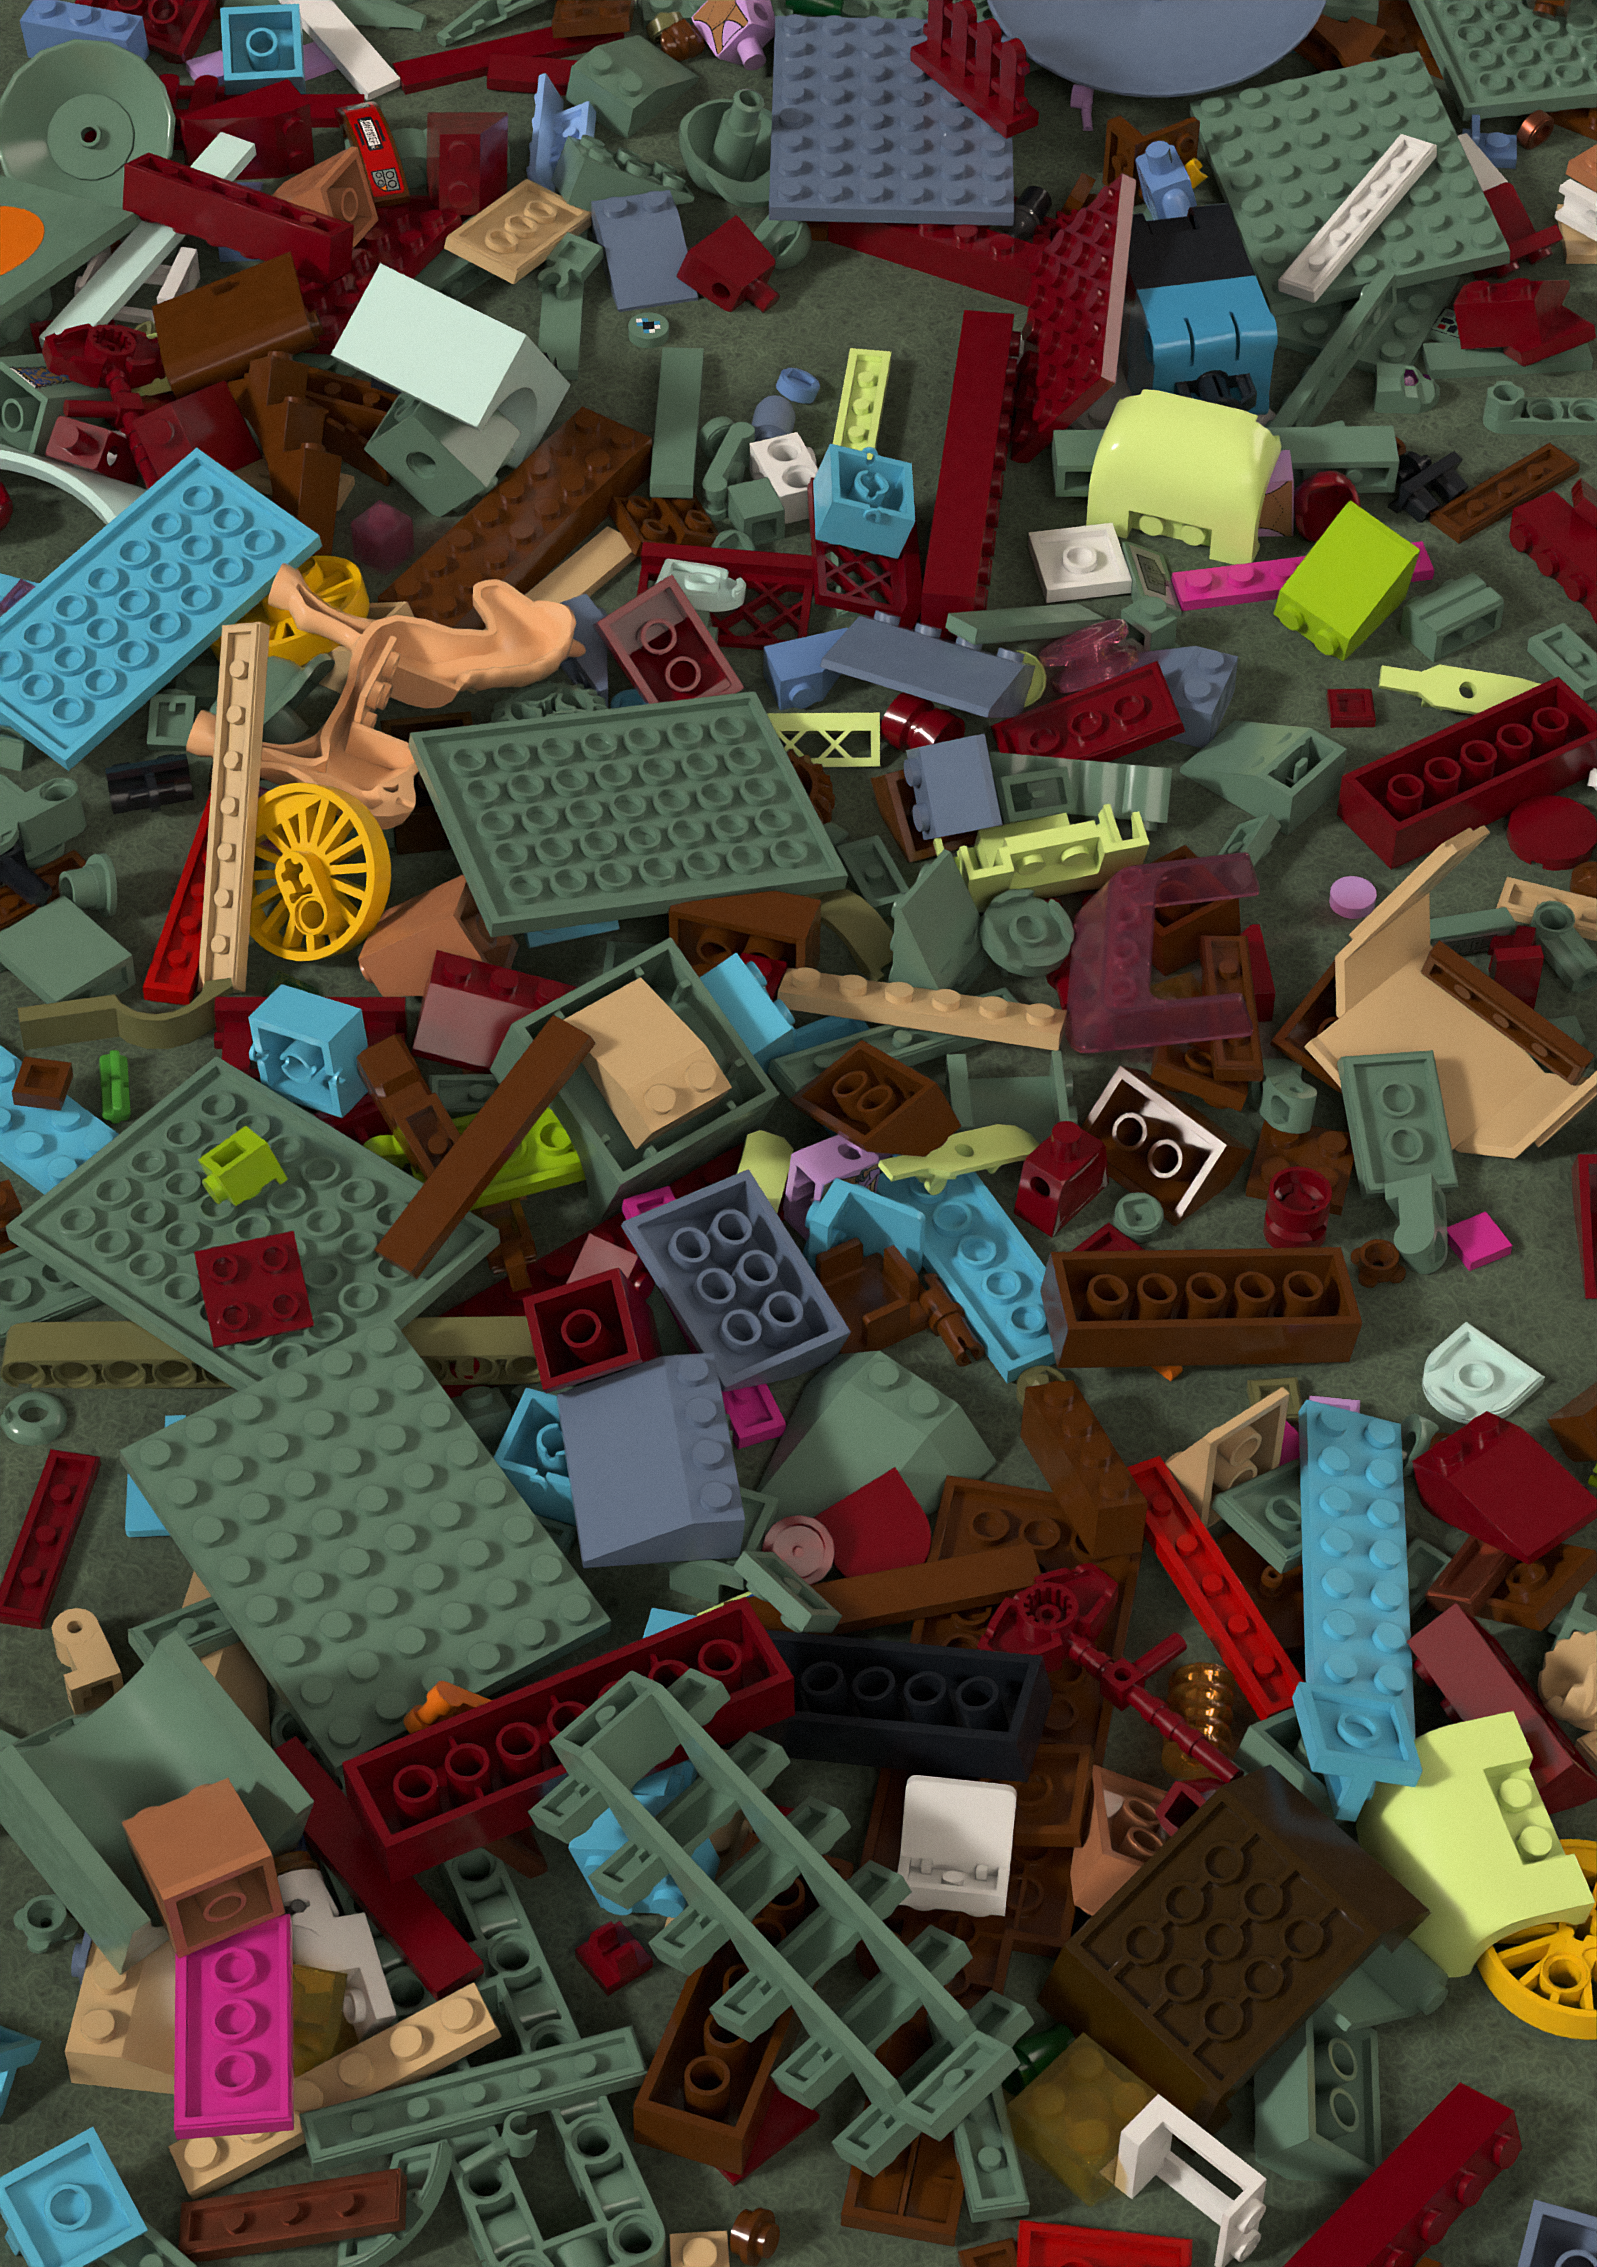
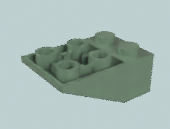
M568 135L551 181L567 204L591 212V201L604 200L610 197L645 194L650 191L670 190L675 205L691 203L694 200V195L685 185L686 180L679 177L674 166L660 160H655L654 164L641 161L639 154L626 148L619 147L617 152L606 149L602 141L588 135H582L581 140Z
M1234 720L1182 765L1180 773L1256 818L1271 813L1281 826L1279 831L1288 836L1340 790L1347 749L1312 728Z
M944 849L932 864L927 863L923 866L916 883L907 893H900L893 904L891 917L894 918V934L890 943V950L893 951V966L889 974V982H905L912 987L930 990L951 989L959 994H964L988 965V953L984 950L979 935L981 917L951 852Z

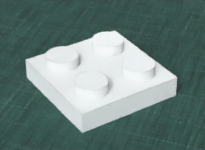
M1113 523L1028 533V548L1046 603L1131 593L1132 579Z

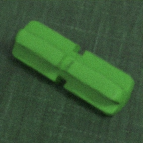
M110 1050L109 1054L102 1055L99 1059L101 1109L104 1119L110 1120L111 1124H117L120 1121L128 1120L131 1115L128 1060L126 1056L120 1055L118 1050Z

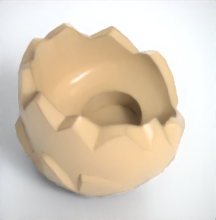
M1597 1630L1587 1634L1582 1631H1576L1570 1639L1563 1638L1557 1640L1554 1650L1545 1653L1543 1670L1540 1671L1538 1677V1693L1546 1710L1553 1717L1567 1721L1573 1726L1587 1731L1597 1730Z

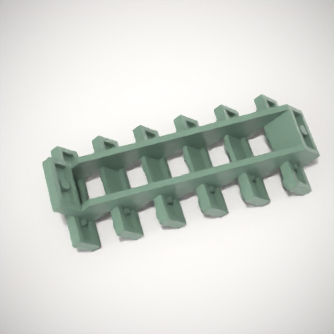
M690 1668L666 1689L662 1684L631 1670L549 1742L569 1776L528 1811L537 1828L569 1844L575 1837L587 1832L594 1820L608 1808L611 1809L628 1841L589 1875L588 1878L598 1894L629 1910L634 1904L645 1899L652 1892L653 1887L666 1875L671 1874L689 1906L648 1942L656 1957L662 1962L690 1976L695 1970L707 1964L714 1953L731 1939L749 1972L709 2008L719 2026L751 2043L758 2035L767 2031L774 2021L792 2005L810 2038L770 2075L781 2093L813 2110L822 2100L828 2098L845 2078L854 2072L872 2104L831 2142L841 2159L875 2177L886 2166L890 2165L897 2155L921 2132L940 2142L950 2131L957 2128L962 2120L991 2092L996 2090L1003 2080L1021 2064L1012 2047L1034 2024L1026 2007L990 1990L968 2012L962 2008L943 1986L948 1984L955 1977L956 1973L973 1958L965 1942L929 1925L906 1947L882 1922L912 1893L904 1877L869 1860L845 1882L822 1857L851 1828L844 1813L809 1795L785 1817L761 1792L769 1787L775 1777L791 1763L782 1746L753 1732H749L725 1753L702 1728V1726L713 1719L715 1712L731 1699L721 1681ZM681 1744L700 1777L653 1817L633 1796L631 1791L641 1778L657 1764L666 1761L674 1753L675 1748ZM741 1808L760 1841L720 1878L713 1882L694 1862L691 1856L694 1850L718 1828L728 1824L733 1819L735 1813ZM802 1874L820 1906L774 1948L751 1922L757 1913L779 1893L787 1890L794 1880ZM863 1939L880 1972L835 2014L812 1988L818 1979L841 1958L847 1956L854 1949L855 1945ZM924 2005L942 2037L896 2080L873 2054L884 2041L902 2024L908 2022L915 2015L916 2011Z

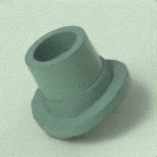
M96 853L88 858L85 866L82 868L62 872L59 877L60 896L65 895L80 909H97L102 917H113L116 914L117 881L115 868L108 854Z

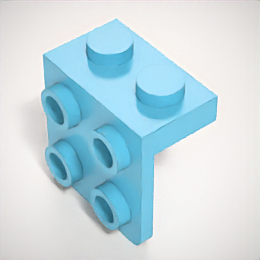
M835 1178L822 1201L815 1200L809 1208L805 1219V1228L810 1229L803 1256L808 1259V1264L815 1274L816 1256L858 1237L863 1244V1256L867 1257L878 1252L884 1258V1249L895 1245L918 1275L922 1268L926 1218L922 1212L916 1210L910 1204L896 1202L871 1192L862 1185L851 1184Z

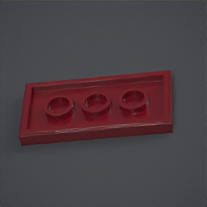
M1158 661L991 725L1000 753L1098 762L1112 761L1186 732Z

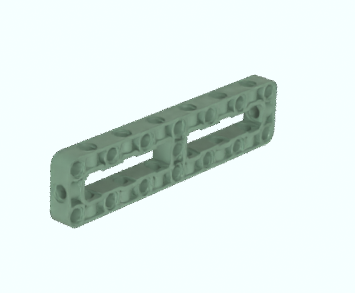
M285 1709L279 1712L271 1725L273 1749L297 1736L301 1742H306L303 1745L347 1797L344 1774L334 1778L289 1710ZM310 1846L327 1890H333L329 1894L337 1906L339 1917L364 1913ZM479 1847L439 1864L440 1877L462 1926L467 1924L474 1941L468 1944L484 1963V1973L468 1984L473 1982L476 1984L490 2013L499 2011L500 2015L506 2014L514 2032L517 2055L581 2039L503 1861L483 1847ZM470 1877H483V1879L478 1881L467 1880ZM367 1918L397 2015L388 2026L389 2028L437 2001L373 1922ZM516 1964L523 1966L518 1970L505 1969V1967L509 1965ZM405 2002L418 2003V2005L410 2008L399 2007V2005ZM466 2056L421 2081L470 2069ZM606 2095L548 2110L555 2128L558 2151L580 2202L587 2201L595 2222L545 2241L542 2239L507 2154L492 2159L466 2175L459 2166L458 2162L491 2144V2141L499 2137L495 2125L431 2142L444 2141L453 2148L452 2164L447 2181L480 2261L486 2260L481 2263L483 2267H665L666 2238L663 2223ZM594 2148L605 2151L604 2154L595 2157L584 2154L585 2151ZM483 2188L498 2190L497 2193L486 2197L475 2194ZM635 2244L644 2245L649 2248L645 2252L638 2254L629 2253L624 2250L630 2245Z

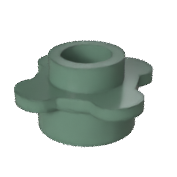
M56 1894L40 1895L32 1898L14 1916L15 1927L18 1930L24 1931L28 1938V1949L36 1954L47 1952L50 1945L62 1939H73L79 1931L77 1920L68 1916L64 1903ZM44 1921L51 1922L49 1927L41 1926Z

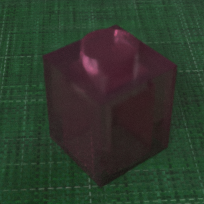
M381 500L377 501L351 522L354 558L379 573L387 576L415 554L412 518Z

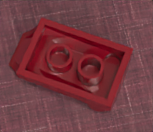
M76 0L75 4L142 16L149 49L160 53L163 59L169 63L182 64L192 59L196 54L212 21L217 0Z

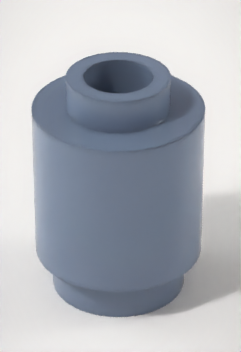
M777 395L768 396L756 406L751 424L755 429L754 442L793 433L796 415L792 404L786 398Z

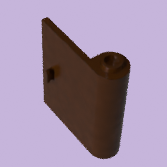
M291 252L152 306L164 371L177 399L224 380L228 382L243 376L245 373H249L250 360L267 357L269 351H282L294 356L319 346L318 336L325 334L317 312L315 310L308 312L304 304Z

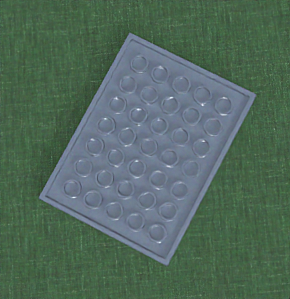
M797 14L775 16L769 220L1013 226L1012 137L1004 138L910 61L911 47L927 41V36L923 34V25L928 23V19L916 17L887 19L876 16L843 18L837 15L803 17ZM1000 26L1002 33L1001 42L1004 43L1005 41H1008L1009 38L1006 36V34L1002 30V27Z

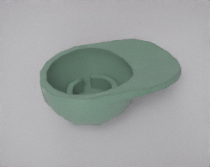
M768 215L754 232L757 239L774 257L776 262L774 269L796 267L806 258L812 246L811 230L806 221L769 220Z

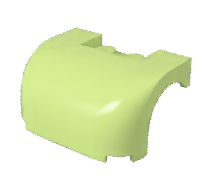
M1143 389L1140 395L1129 396L1123 400L1120 398L1104 431L1095 456L1089 484L1086 526L1113 523L1117 537L1127 539L1131 529L1134 528L1142 530L1151 536L1163 535L1183 540L1185 543L1193 546L1200 544L1209 546V559L1234 565L1253 563L1260 548L1258 528L1265 493L1281 453L1280 436H1273L1268 429L1256 422L1257 415L1236 408L1149 389Z
M1106 804L1103 805L1102 810L1098 814L1100 823L1097 825L1095 820L1070 825L1067 813H1061L978 830L974 847H959L957 851L958 857L953 858L978 913L985 912L995 896L1012 889L1035 891L1033 897L1041 899L1085 890L1103 889L1142 867L1149 847V841L1140 812L1132 813V839L1122 840L1111 805ZM941 837L934 838L933 841L937 857L944 850Z
M1514 1711L1451 1724L1414 1739L1423 1770L1416 1787L1376 1781L1374 1794L1369 1801L1364 1802L1355 1825L1360 1847L1430 1910L1431 1914L1408 1938L1448 1974V1977L1469 1975L1479 1957L1490 1946L1525 1928L1551 1922H1566L1573 1925L1586 1922L1595 1904V1900L1575 1853L1565 1855L1529 1771L1533 1755Z

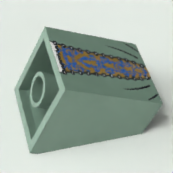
M42 353L0 357V444L48 458L45 456L46 448L59 415L65 416L63 411L64 401H113L108 388L98 387L96 389L69 380L67 375L58 376L49 372ZM68 417L105 429L112 427V425L105 421V418Z

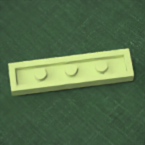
M850 348L833 440L834 445L859 451L867 447L877 448L891 367L890 351ZM868 453V454H867V459H868V460H871L872 457H873V454Z

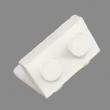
M913 1775L907 1780L901 1851L897 1873L904 1877L912 1893L899 1905H908L913 1909L921 1911L933 1909L962 1911L976 1917L989 1915L1005 1916L1017 1792L1014 1787L1007 1784Z

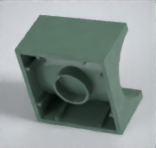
M671 937L512 1023L490 1068L491 1073L500 1085L552 1015L564 1020L640 977L707 1046L732 1086L730 1091L716 1105L638 1149H635L582 1062L550 1103V1109L564 1127L580 1159L588 1187L586 1213L597 1225L622 1212L623 1199L663 1188L744 1142L747 1134L758 1130L780 1095Z
M176 1630L158 1641L150 1658L122 1689L70 1730L29 1751L18 1752L12 1743L0 1751L1 1825L119 1975L126 1972L169 1940L129 1851L122 1825L123 1821L133 1818L138 1812L147 1807L161 1806L183 1797L200 1785L214 1784L229 1778L266 1841L275 1863L298 1846L314 1800Z

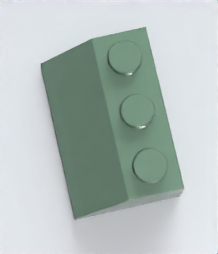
M1318 2008L1254 2074V2148L1256 2151V2161L1289 2180L1364 2183L1382 2164L1378 2033L1371 2027L1344 2032L1326 2013Z

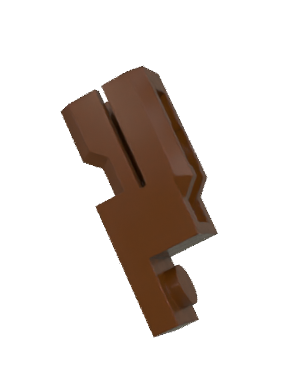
M392 1035L363 1050L356 1057L357 1073L416 1173L422 1171L427 1180L461 1135L436 1092L431 1093L418 1065L401 1036Z

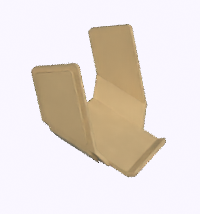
M1483 825L1474 831L1468 828L1442 843L1349 934L1353 940L1335 956L1336 1016L1339 1019L1317 1037L1309 1041L1304 1047L1340 1088L1341 1083L1337 1062L1341 1057L1433 1050L1452 1150L1455 1149L1461 1153L1515 1159L1534 1143L1538 1148L1597 1100V1071L1590 1077H1582L1575 1086L1570 1085L1557 1074L1545 1073L1525 1050L1445 992L1421 972L1428 954L1433 948L1430 945V892L1490 834V831Z

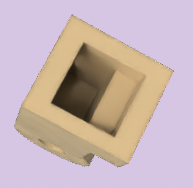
M80 1608L68 1609L60 1613L53 1622L52 1633L58 1659L64 1665L71 1667L72 1672L64 1674L68 1700L74 1714L79 1715L101 1707L122 1689L124 1684L120 1668L94 1614Z

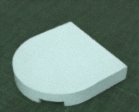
M669 558L665 560L655 583L657 584L672 574L693 608L710 612L728 611L740 607L744 603L746 591L745 581L741 577L736 579V581L728 578L729 571L727 569Z
M1465 1322L1428 1356L1423 1370L1424 1375H1422V1387L1426 1398L1438 1412L1452 1420L1468 1424L1473 1418L1480 1416L1486 1411L1501 1418L1507 1417L1543 1385L1545 1377L1468 1322Z

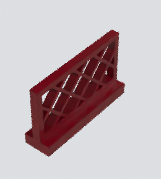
M811 477L807 486L815 604L874 617L876 610L901 617L899 625L913 629L921 613L922 601L916 512L915 523L898 559L871 554L863 550L861 551L864 554L857 557L846 546L833 545L815 539L814 478ZM833 552L845 564L837 567L825 555ZM874 561L886 573L878 576L866 564ZM854 571L866 583L859 587L846 574ZM834 581L847 593L841 594L827 591V584ZM875 590L888 601V604L877 602L868 594Z
M643 542L637 596L648 589L649 580L657 581L663 564L668 558L727 569L729 571L728 578L736 581V579L741 577L746 583V588L754 589L760 595L748 604H742L736 608L734 613L722 621L710 612L712 627H718L717 645L719 647L764 650V646L790 641L778 639L772 633L787 622L798 632L797 639L808 636L814 593L812 555ZM785 592L803 593V600L789 609L777 597ZM769 604L780 615L763 624L753 613ZM743 619L755 629L754 632L746 637L735 636L729 630V628Z

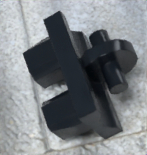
M1406 451L1399 456L1396 483L1402 484L1399 488L1400 496L1390 502L1387 507L1397 514L1405 509L1417 522H1423L1426 518L1430 517V513L1436 511L1441 506L1430 492L1434 490L1447 504L1464 494L1469 487L1456 471L1463 459L1453 451L1431 465L1432 461L1428 455L1420 456L1413 451Z
M186 754L163 755L153 760L131 764L125 762L105 768L113 814L150 808L153 813L161 811L162 805L194 800Z

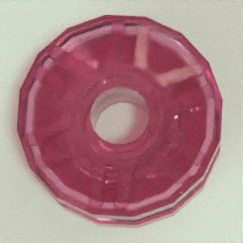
M1113 619L1087 626L1059 638L1041 650L1039 657L1043 666H1065L1050 678L1053 692L1061 694L1085 689L1113 678L1135 665L1140 658L1136 646L1114 647V645L1129 634L1126 620Z

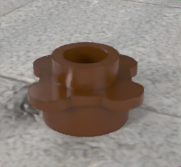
M1382 1239L1370 1240L1362 1247L1354 1249L1351 1253L1350 1260L1354 1265H1357L1360 1273L1358 1275V1282L1366 1288H1374L1378 1283L1388 1281L1400 1283L1405 1279L1406 1269L1399 1265V1251L1389 1241ZM1380 1263L1382 1266H1375L1374 1264Z

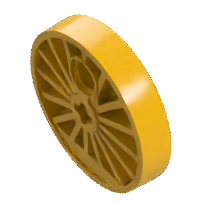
M311 556L297 568L307 586L320 599L345 613L361 618L367 617L370 607L369 598L362 575L354 563L336 556ZM269 594L235 623L262 622L270 625L268 657L277 656L289 659L299 666L307 664L315 656L329 653L341 645L325 637L297 629L295 621L288 610H280L268 605ZM222 636L210 645L219 663Z
M290 783L278 786L258 798L255 856L276 864L274 870L253 872L250 936L267 951L293 961L320 960L352 950L365 940L369 932L375 928L384 912L391 884L390 854L379 823L369 809L356 797L332 786L313 783ZM339 807L343 811V813L334 825L337 810ZM353 827H355L358 836L341 845ZM269 839L281 852L259 843ZM364 849L366 863L336 865ZM367 872L366 888L336 876V874ZM276 879V885L257 895L255 880ZM345 893L362 900L360 910L350 902ZM281 898L267 918L262 908ZM289 918L285 935L283 937L279 933V930L284 925L286 920ZM303 935H306L307 949L300 947ZM325 935H328L331 942L328 946H325Z
M1561 1839L1559 1841L1565 1855L1575 1853L1587 1884L1594 1887L1592 1895L1595 1904L1586 1922L1578 1925L1566 1922H1551L1525 1928L1496 1942L1500 1944L1522 1945L1496 1953L1492 1945L1479 1957L1476 1963L1489 1990L1502 2005L1521 2020L1542 2031L1571 2039L1597 2040V2010H1594L1591 1984L1593 1978L1597 1983V1842L1581 1839ZM1540 1960L1519 1980L1508 1971ZM1553 1983H1564L1570 1988H1561Z

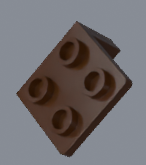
M1121 115L1107 120L1102 183L1110 186L1123 173L1136 179L1134 206L1145 202L1136 167V158L1146 153L1145 150L1149 144L1156 141H1164L1175 147L1183 165H1186L1193 158L1197 159L1200 121L1193 116L1143 136L1138 129L1134 128Z

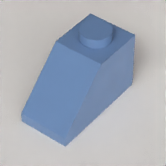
M848 628L764 646L763 676L780 710L793 707L798 709L807 708L825 698L841 673L820 667L821 660Z

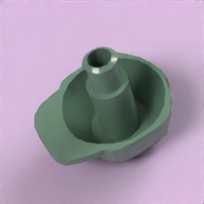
M740 89L734 93L733 100L715 99L696 106L683 117L678 133L679 149L683 162L697 188L706 193L724 198L727 202L738 207L745 208L769 206L772 112L764 108V99L756 91Z
M327 653L315 656L303 668L289 659L277 656L268 657L262 742L294 744L310 738L307 733L311 728L294 710L333 669L335 661ZM217 699L213 703L209 711L215 715L217 710Z

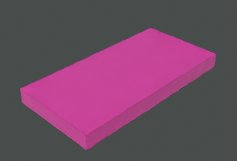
M290 1914L277 1916L179 1959L175 1954L174 2132L177 2140L294 2130L293 1941Z

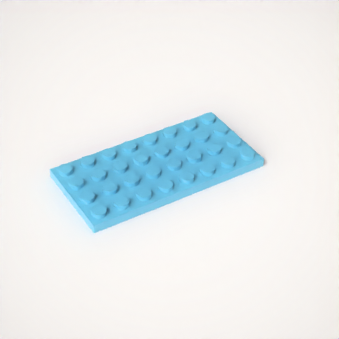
M196 447L0 617V719L69 771L222 636V625L235 624L270 593L276 574L283 563L297 569L322 547L320 535Z

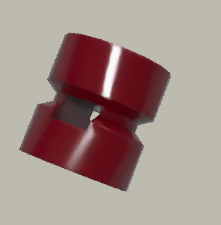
M903 692L892 701L881 723L880 736L884 742L903 753H907L906 750L963 738L965 723L960 717L946 709L935 708V705L930 700Z
M1295 1166L1277 1172L1270 1180L1263 1233L1266 1241L1273 1248L1321 1247L1324 1243L1332 1188L1329 1181L1320 1172L1307 1167Z

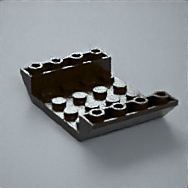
M1270 1764L1222 1785L1064 1944L1037 2002L1057 2023L1067 2026L1075 2036L1076 2041L1144 2108L1159 2094L1211 2136H1214L1233 2116L1225 2103L1381 1944L1393 1953L1431 1912ZM1172 2134V2136H1173L1192 2156H1194V2155L1197 2153V2152L1194 2151L1192 2148H1190L1187 2144H1185L1182 2140H1180L1177 2136H1175L1174 2134Z

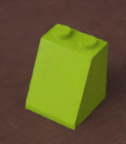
M1350 500L1280 589L1274 615L1280 619L1285 627L1290 630H1296L1314 643L1315 647L1323 654L1333 655L1344 661L1405 600L1420 549Z

